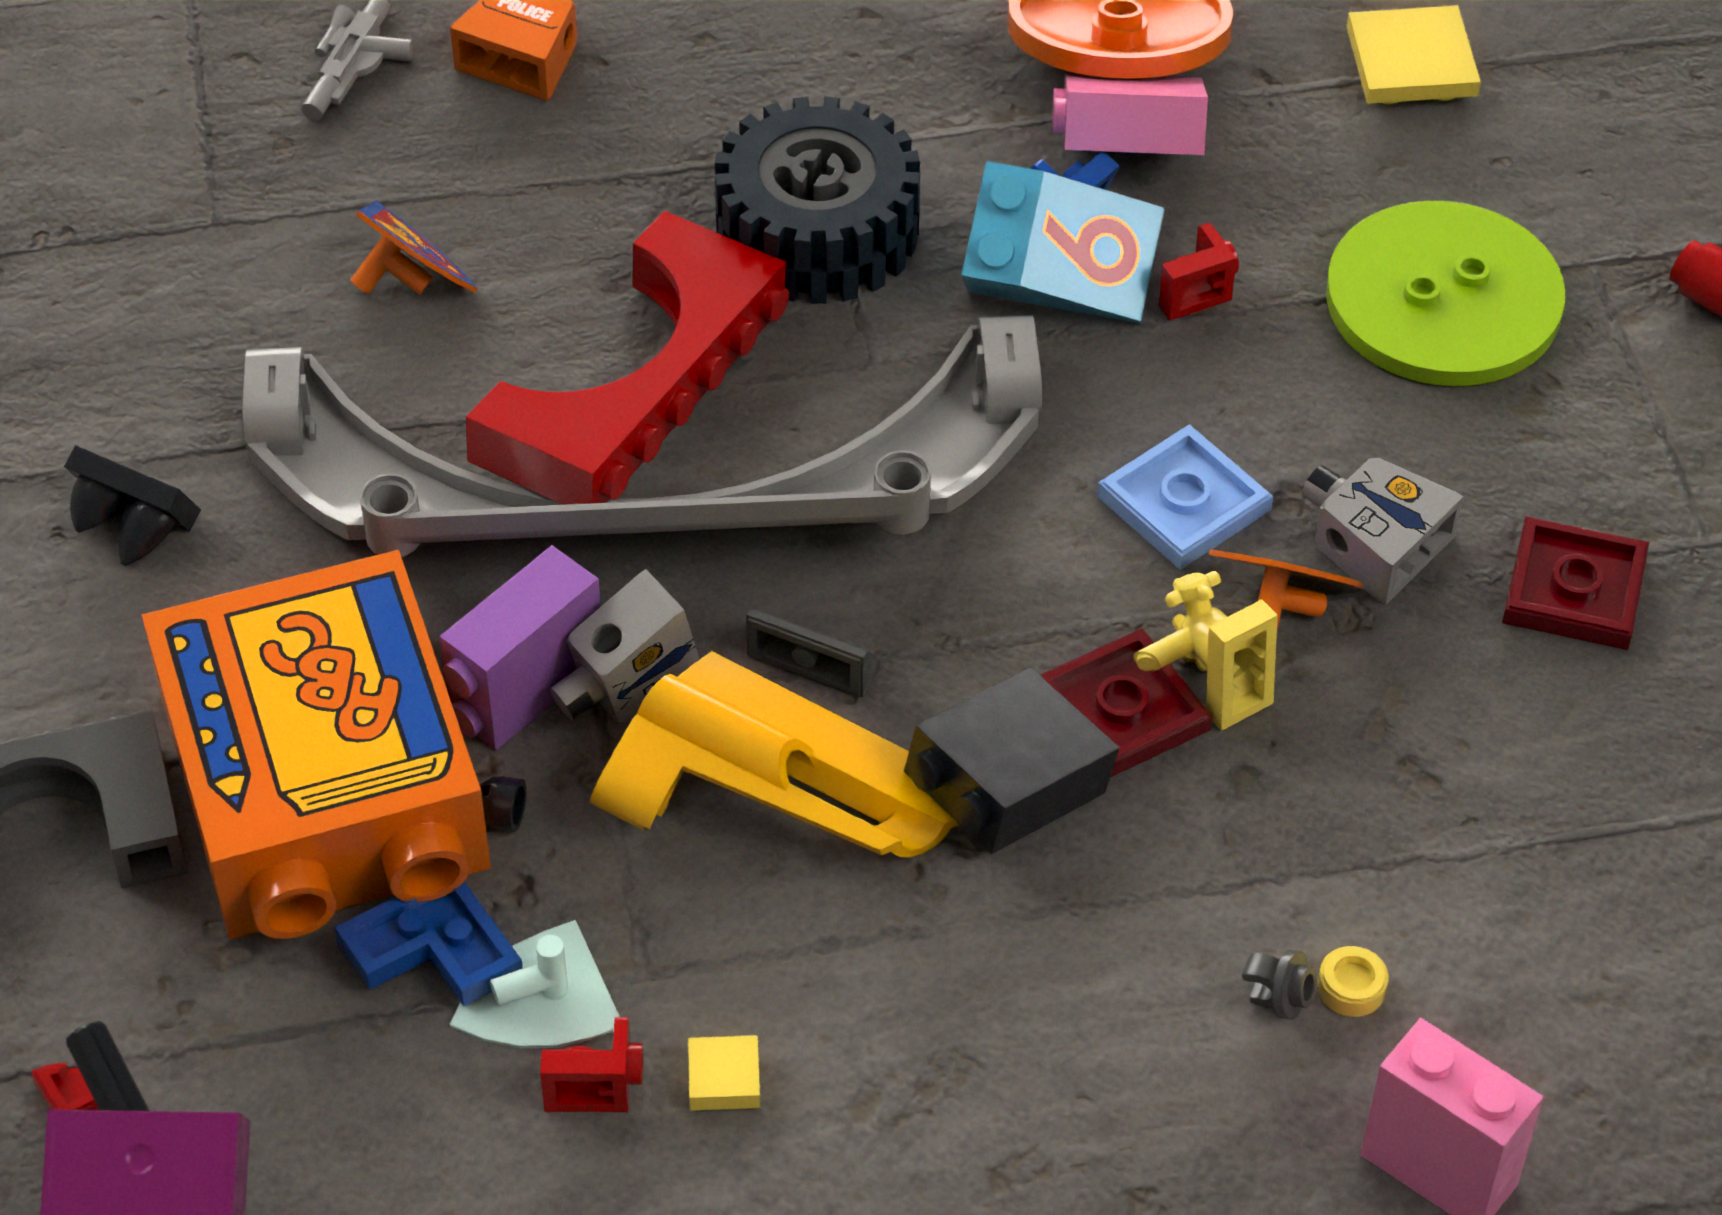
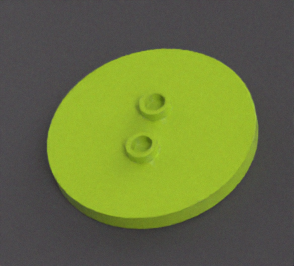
M1419 201L1396 205L1376 212L1357 223L1345 234L1331 257L1326 283V299L1331 318L1340 334L1353 349L1373 364L1390 373L1421 383L1442 386H1471L1510 377L1533 364L1547 351L1554 341L1561 324L1565 305V286L1559 266L1549 250L1536 236L1513 220L1488 209L1470 204L1450 201Z

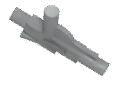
M370 0L363 12L358 11L356 15L351 8L345 5H338L335 8L330 27L315 49V53L319 57H324L328 50H332L319 71L320 78L301 107V111L306 118L312 121H319L331 103L340 105L356 78L375 71L383 59L412 61L414 52L412 39L379 36L381 33L380 25L391 10L388 0Z

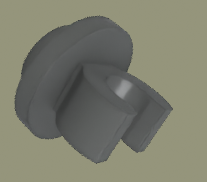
M1287 950L1280 960L1265 953H1252L1242 973L1244 981L1256 982L1249 997L1251 1003L1262 1007H1274L1275 1013L1280 1018H1296L1302 1007H1309L1313 1001L1316 990V972L1313 967L1308 966L1307 958L1302 951Z

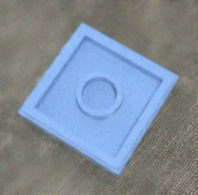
M1190 424L1098 482L1097 497L1179 570H1182L1209 552L1210 549L1220 545L1271 511L1273 495Z

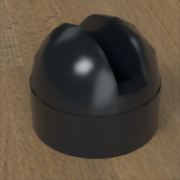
M499 776L491 777L481 783L485 824L495 829L517 831L522 822L526 805L527 788L525 780Z

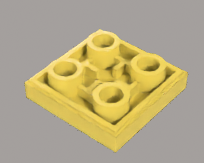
M1458 6L1348 13L1347 31L1367 104H1396L1402 101L1432 99L1448 101L1454 98L1478 96L1481 81Z

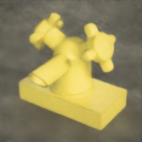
M1216 571L1207 574L1192 573L1176 578L1173 581L1174 591L1168 593L1165 597L1167 607H1174L1183 602L1187 612L1186 616L1177 614L1173 618L1172 624L1176 632L1134 653L1133 658L1139 669L1143 671H1157L1178 659L1185 662H1195L1200 671H1207L1206 709L1212 716V722L1223 731L1274 703L1278 615L1261 599L1227 617L1222 611L1212 607L1210 599L1214 597L1211 587L1221 583L1219 573Z

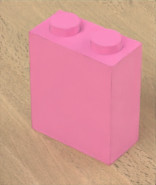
M1065 73V88H1054L1053 133H1063L1064 150L1204 155L1208 96L1202 78L1161 76L1140 79H1118Z
M1420 1017L1380 1065L1360 1155L1450 1215H1495L1519 1184L1544 1096Z

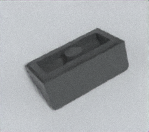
M750 608L746 614L747 654L753 658L858 697H864L880 669V660L866 650Z

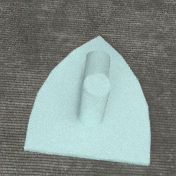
M576 920L542 931L513 945L512 947L522 959L523 969L491 979L490 987L492 992L466 1006H463L460 1002L449 1024L455 1030L488 1043L521 1049L559 1048L592 1040L614 1032V1017L620 1016Z

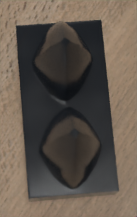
M74 446L64 465L77 478L71 493L70 513L74 529L78 533L102 524L117 511L122 503L126 504L118 534V552L123 566L132 564L153 551L163 542L174 525L190 532L201 511L180 489L80 446Z

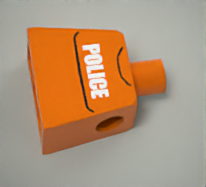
M479 0L450 27L454 69L548 101L552 97L576 47L578 37L574 2L572 0Z

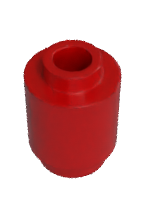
M1693 240L1677 257L1670 272V281L1678 285L1680 294L1722 318V248L1712 242L1703 245L1697 240Z

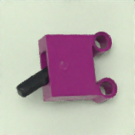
M95 1021L85 1024L72 1032L66 1038V1046L99 1110H47L40 1215H245L250 1120L239 1112L150 1111L106 1024L102 1021Z

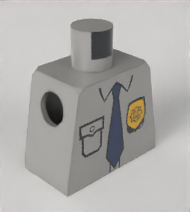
M1381 458L1368 459L1347 480L1321 465L1311 473L1302 491L1304 498L1320 507L1315 543L1318 549L1352 579L1363 582V588L1384 605H1387L1455 538L1463 502V496Z
M645 569L569 634L566 641L577 669L549 690L559 708L570 720H574L599 702L616 722L625 723L637 714L643 699L657 681L668 674L678 677L691 665L700 660L684 609Z

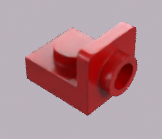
M1210 222L1198 226L1196 253L1183 255L1162 263L1158 306L1169 321L1232 300L1234 277L1239 271L1238 255L1229 240H1223Z
M614 1017L612 1050H594L586 1046H571L563 1050H542L540 1079L544 1112H628L630 1085L643 1084L644 1070L643 1042L630 1041L629 1017Z

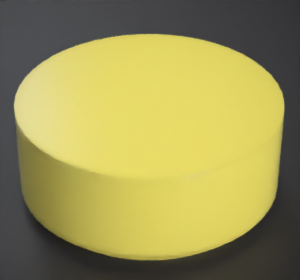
M1356 946L1338 948L1330 952L1322 961L1317 982L1319 996L1328 1008L1338 1014L1348 1017L1368 1015L1377 1010L1384 1001L1389 978L1388 971L1384 962L1370 950Z

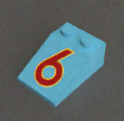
M986 161L961 276L967 291L971 293L1141 324L1165 210L1161 206L1049 172Z

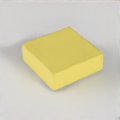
M758 1035L688 1038L690 1111L760 1108Z

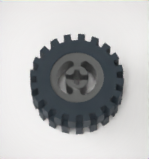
M807 96L793 98V109L786 111L782 110L778 102L764 106L763 120L759 121L752 114H749L739 121V134L731 131L727 133L722 140L723 152H717L714 163L716 232L785 261V288L789 290L788 301L795 302L798 292L811 293V304H827V293L838 291L843 302L858 298L859 285L865 284L871 292H874L885 286V271L897 277L905 269L906 256L913 257L917 247V235H919L920 159L917 150L911 151L912 139L905 130L894 134V120L882 113L872 120L870 119V106L856 101L851 110L841 109L840 98L824 96L823 106H810Z

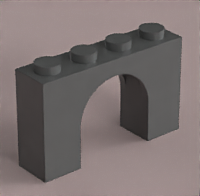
M153 710L136 714H121L108 720L67 729H52L43 734L0 743V815L17 804L35 798L55 796L75 799L92 807L105 820L121 888L188 873Z

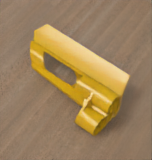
M713 651L695 662L678 677L672 674L665 675L650 689L607 762L589 801L590 804L643 831L645 828L650 830L656 815L662 817L666 811L683 772H686L880 855H885L889 852L899 857L907 858L921 855L938 845L952 827L959 826L955 819L926 792L920 790L904 772L909 751ZM787 775L881 823L874 826L789 783Z

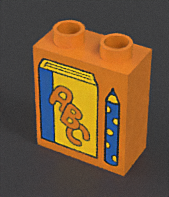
M399 550L141 614L161 700L229 940L257 932L277 939L301 937L324 926L337 910L392 895L403 901L417 899L418 903L436 900L450 894L455 888L460 887L469 874L491 869L481 788Z

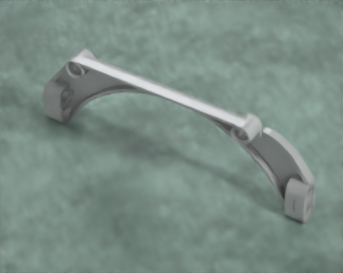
M1033 315L978 318V325H970L939 371L906 404L873 429L833 452L794 469L747 484L697 494L655 498H617L616 500L610 499L607 503L562 505L527 488L503 483L458 468L417 449L382 427L354 404L313 355L304 354L302 347L246 350L242 414L245 445L249 449L251 463L284 496L311 519L344 539L366 540L368 547L377 555L399 550L401 557L415 551L421 543L871 522H876L883 530L892 534L905 535L922 529L928 522L930 514L951 512L983 489L1016 455L1038 428L1039 414L1042 411V377Z

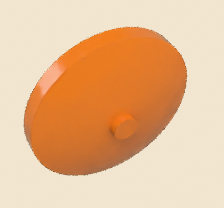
M1009 0L1008 31L1012 40L1020 49L1031 57L1050 66L1095 77L1140 79L1168 76L1189 71L1205 65L1218 57L1227 48L1232 36L1233 8L1229 0Z

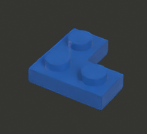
M465 881L450 894L432 901L418 903L417 899L403 901L394 897L334 927L337 944L369 990L431 960L461 1004L466 1006L492 992L490 987L491 979L523 969L522 959Z

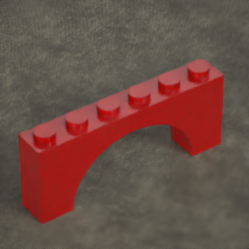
M663 211L633 242L632 288L653 299L669 315L676 328L669 342L651 361L640 369L619 380L598 387L576 391L550 392L525 389L500 381L466 416L467 462L562 505L607 503L610 499L616 500L625 490L629 478L643 462L649 463L655 458L662 441L676 426H683L688 421L695 404L708 390L714 391L721 384L726 370L740 355L745 356L751 351L758 334L770 321L776 322L782 316L789 300V290L785 288L786 262L672 213Z

